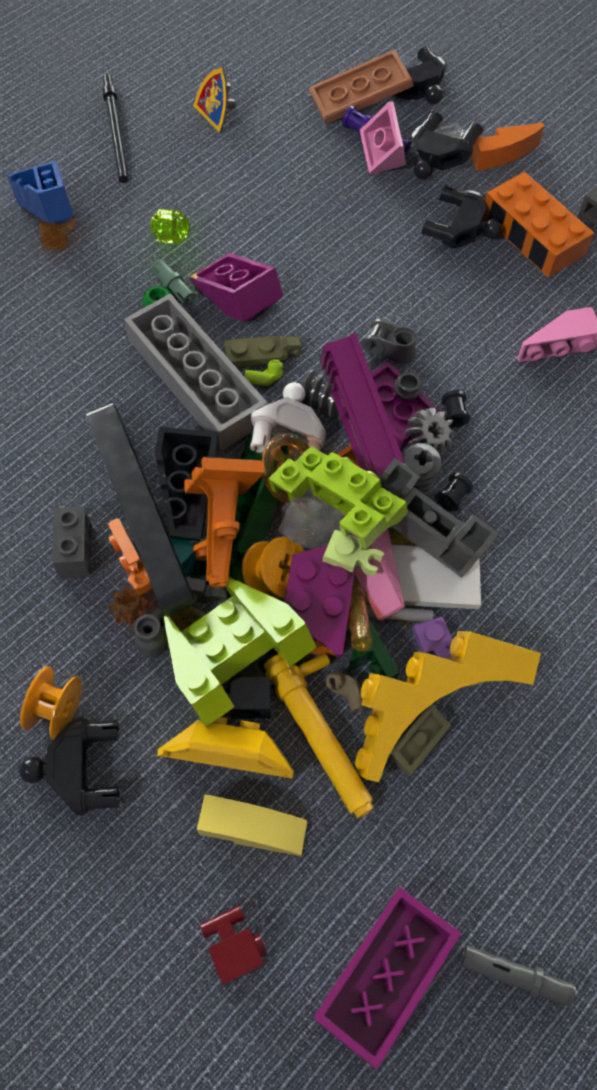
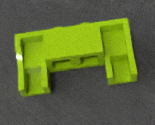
M312 446L295 462L288 458L268 478L272 491L277 493L280 489L287 492L290 502L294 504L311 488L314 496L346 515L339 522L341 533L346 537L350 533L359 537L361 547L366 550L385 530L398 524L408 513L407 502L382 488L381 481L372 471L366 472L347 457L342 458L334 452L326 455Z

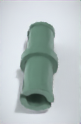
M163 259L156 260L152 264L154 267H151V272L162 281L163 287L170 290L183 306L192 304L194 302L192 298H196V294L183 282V277L179 273H175Z

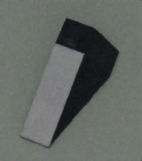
M159 427L155 457L171 539L201 542L208 513V498L206 494L185 493L184 481L186 479L192 480V471L195 467L202 468L201 460L203 457L219 458L220 444L218 432Z

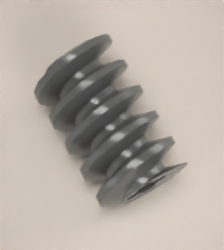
M312 368L300 383L305 390V398L301 403H309L312 409L319 408L320 413H328L330 418H338L339 423L343 424L331 393L332 384L324 383L325 374L323 373L315 379L316 370Z
M417 443L406 449L404 462L421 476L414 488L430 498L441 468V457L432 446Z

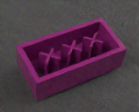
M399 887L312 1019L373 1069H378L455 945L461 932Z

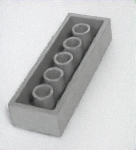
M171 294L164 296L124 319L130 343L205 431L218 432L221 451L253 432L252 413L268 405V403Z

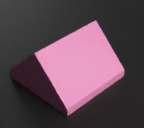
M389 101L360 129L369 174H376L406 165L394 103Z

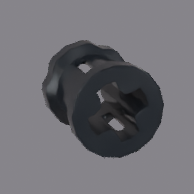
M451 390L443 394L441 401L447 413L445 421L453 420L449 427H462L468 424L471 417L469 412L466 411V393L462 390Z
M452 473L448 479L449 483L435 496L440 506L450 512L458 511L460 501L465 494H469L473 490V484L466 476L460 473Z

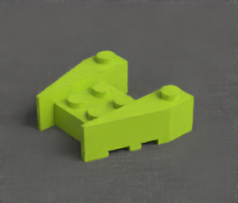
M228 577L229 585L226 588L231 597L183 631L178 629L169 616L164 617L176 684L206 727L234 708L233 703L221 686L225 681L272 648L278 652L290 667L317 648L306 623L288 604Z

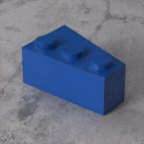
M56 161L7 175L17 203L48 224L53 222L61 224L74 216Z

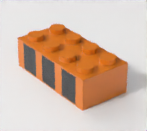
M525 171L486 193L485 205L487 211L485 219H498L503 225L502 235L548 278L587 254L594 232Z

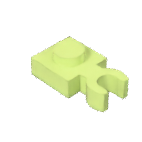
M335 529L323 556V562L342 567L351 573L355 565L361 567L365 574L376 576L378 567L369 564L368 560L374 559L381 562L384 553L378 549L364 550L361 547L359 538L351 535L346 537L341 531Z

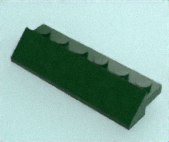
M296 431L278 437L271 433L269 451L266 453L256 452V449L254 451L250 449L253 436L251 435L240 457V460L264 461L265 473L243 496L238 495L235 521L239 522L240 526L236 538L232 542L228 577L243 584L245 583L242 575V561L245 553L254 543L264 541L283 492L282 489L277 493L272 491L268 478L288 458L293 461L297 458L303 437ZM207 560L197 561L190 578L206 580Z

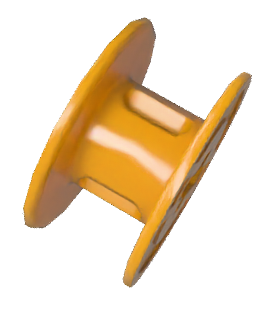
M284 536L274 538L270 542L261 541L254 543L247 549L242 561V575L245 585L275 599H285L292 556L304 552L302 546L294 539Z
M50 666L41 669L31 682L22 704L20 714V726L25 731L32 729L40 718L50 720L49 736L54 740L75 716L82 693L81 678L79 676L72 677L64 688L61 689L54 686L53 669Z

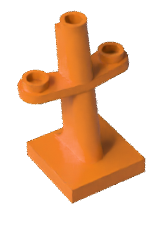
M203 457L201 460L202 468L195 467L192 471V480L186 479L184 481L185 493L206 494L208 498L207 539L193 546V554L196 555L197 560H207L206 581H209L210 587L219 588L229 585L228 576L232 542L236 538L240 523L235 521L238 495L243 496L265 473L264 461Z

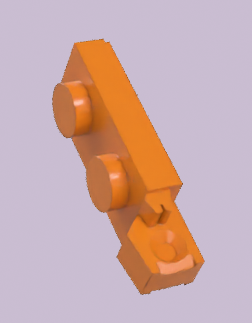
M116 518L108 523L113 533L108 538L117 553L123 552L124 555L119 557V560L127 574L130 573L128 582L140 596L152 589L137 549L120 519Z

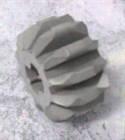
M435 408L417 411L415 417L410 418L407 422L411 428L407 429L404 434L411 436L412 439L407 445L427 444L438 451L439 455L445 453V448L453 444L449 437L454 436L456 433L449 429V425H451L453 420L445 421V411L436 413Z

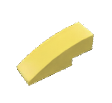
M205 794L197 831L199 835L233 841L234 844L302 856L308 820L261 806Z

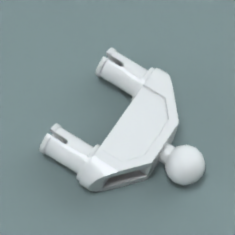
M299 383L287 384L283 390V399L266 405L252 413L251 422L254 430L250 449L253 451L255 449L259 453L269 451L271 431L279 435L296 431L303 437L301 443L303 447L302 454L310 446L320 450L325 445V429L313 409L301 403L305 398V390Z

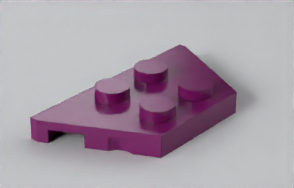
M328 545L294 554L292 556L285 603L306 623L314 642L318 641L332 651L334 656L342 658L355 567L351 573L342 567L323 562V556Z

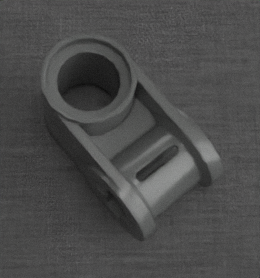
M378 318L373 320L369 335L365 336L362 340V347L372 355H379L394 360L397 363L403 364L412 361L415 355L417 338L415 331L385 319Z

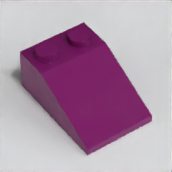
M232 253L226 254L189 276L190 281L227 316L242 322L253 319L255 314L263 309L272 307L277 300L284 297L275 267Z

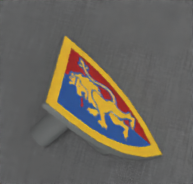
M224 67L213 70L205 77L199 87L193 105L219 133L222 132L227 109H234L236 106L234 99H228L231 84L227 82Z

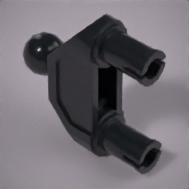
M425 46V49L422 47L417 53V58L422 64L406 69L412 79L413 87L394 95L412 100L425 97L428 103L434 105L441 102L443 98V90L440 84L445 74L447 62L442 57H436L431 49Z
M430 110L422 125L415 127L411 133L421 158L414 167L416 177L425 180L432 175L433 168L446 170L468 161L473 153V145L484 132L483 127L477 122L476 124L471 122L463 136L457 139L436 133L434 131L442 122L443 117L438 111Z
M445 184L439 201H444L460 208L453 222L448 225L427 218L421 233L422 235L442 240L444 246L459 248L475 242L480 231H483L488 239L498 238L503 232V225L498 219L484 220L487 207L479 192L472 189L462 191Z
M75 718L62 729L47 747V762H44L39 757L31 756L21 763L19 768L21 779L26 783L34 784L40 782L46 776L48 785L76 816H84L89 810L119 808L120 801L117 798H120L118 786L88 789V786H86L87 746H89L90 742L119 741V734H117L119 732L118 719L88 722V719Z

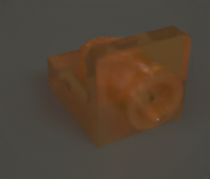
M75 215L70 217L67 222L55 224L54 222L48 224L44 220L39 222L43 248L66 250L68 248L67 233L75 226Z

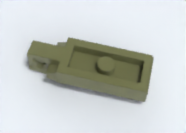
M267 336L224 340L226 357L236 368L268 365L271 360L282 361L291 356H301L300 337Z

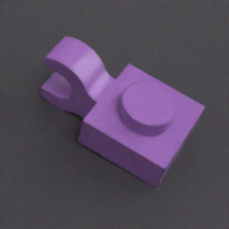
M443 617L413 625L412 632L421 652L450 660L451 654L449 650L452 637Z

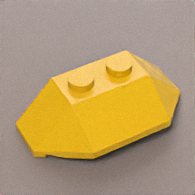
M220 717L206 727L202 720H198L160 747L157 756L285 778L292 779L294 776V769L269 733L260 730L261 723L241 720L240 727L227 725L228 718Z

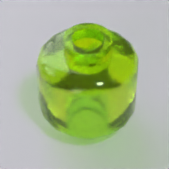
M161 208L151 218L150 229L157 241L178 244L188 236L190 223L183 211Z

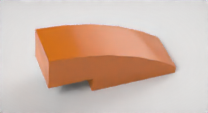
M544 123L496 128L495 136L479 137L474 144L471 157L476 171L505 165L530 153L540 144Z

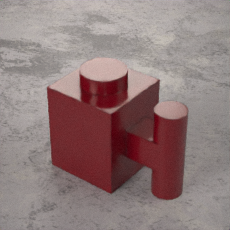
M240 905L199 924L204 938L218 932L222 940L208 947L223 986L263 968L262 957L268 955L260 934L252 937L249 928L235 934L232 925L245 919Z

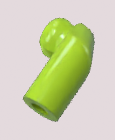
M271 360L268 368L263 372L246 370L244 377L252 385L269 386L282 377L284 373L282 370L283 364L279 360Z

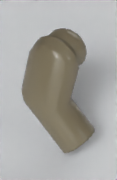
M333 672L327 676V687L334 693L347 698L351 713H359L367 709L366 706L361 705L363 700L361 698V687L355 678L341 672Z

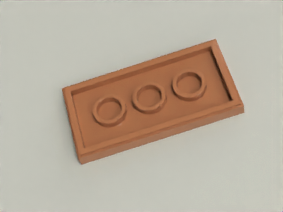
M392 50L311 86L309 91L325 125L342 118L350 106L356 107L358 111L413 87V83L396 50Z

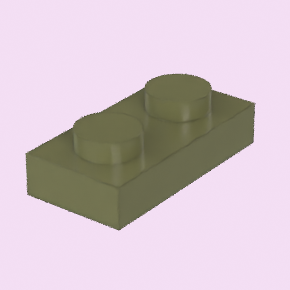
M433 704L430 705L402 733L389 757L404 774L412 775L451 727L450 723Z

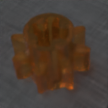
M128 585L119 593L114 591L115 603L108 604L111 613H116L114 616L116 623L119 624L125 621L129 623L130 627H133L134 622L144 615L143 610L150 608L148 600L143 599L144 594L139 596Z

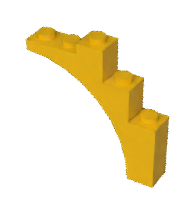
M457 631V635L450 644V660L428 653L414 652L413 657L409 659L406 666V676H408L406 682L370 673L369 678L365 679L361 688V698H363L361 705L373 708V712L366 719L364 726L365 742L363 748L359 749L355 760L358 775L367 780L379 782L387 759L402 733L422 711L439 698L462 687L486 681H511L533 685L541 653L471 631Z

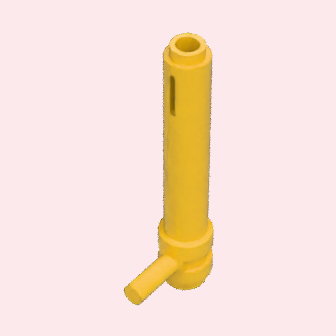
M279 654L272 657L263 666L266 670L265 676L270 677L271 684L275 685L274 692L281 702H285L350 814H355L357 819L362 818L375 809L372 805L374 800L308 692V684L304 677L330 665L328 656L322 654L299 666L293 664L291 667Z

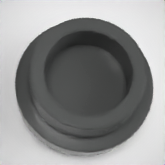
M403 373L396 379L394 391L398 397L404 400H413L421 394L422 383L414 373Z

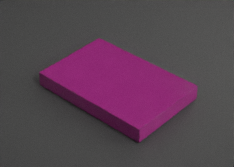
M388 361L371 372L401 450L412 440L411 436L404 434L407 429L411 428L407 423L408 420L415 417V413L419 410L426 411L428 408H435L436 413L440 411L422 393L413 400H404L398 397L394 391V383L402 374Z

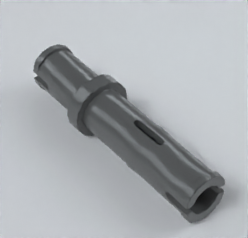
M469 945L465 948L461 967L528 991V996L535 999L539 995L566 1006L573 1004L576 992L575 984L546 974L544 969L538 966L532 969Z

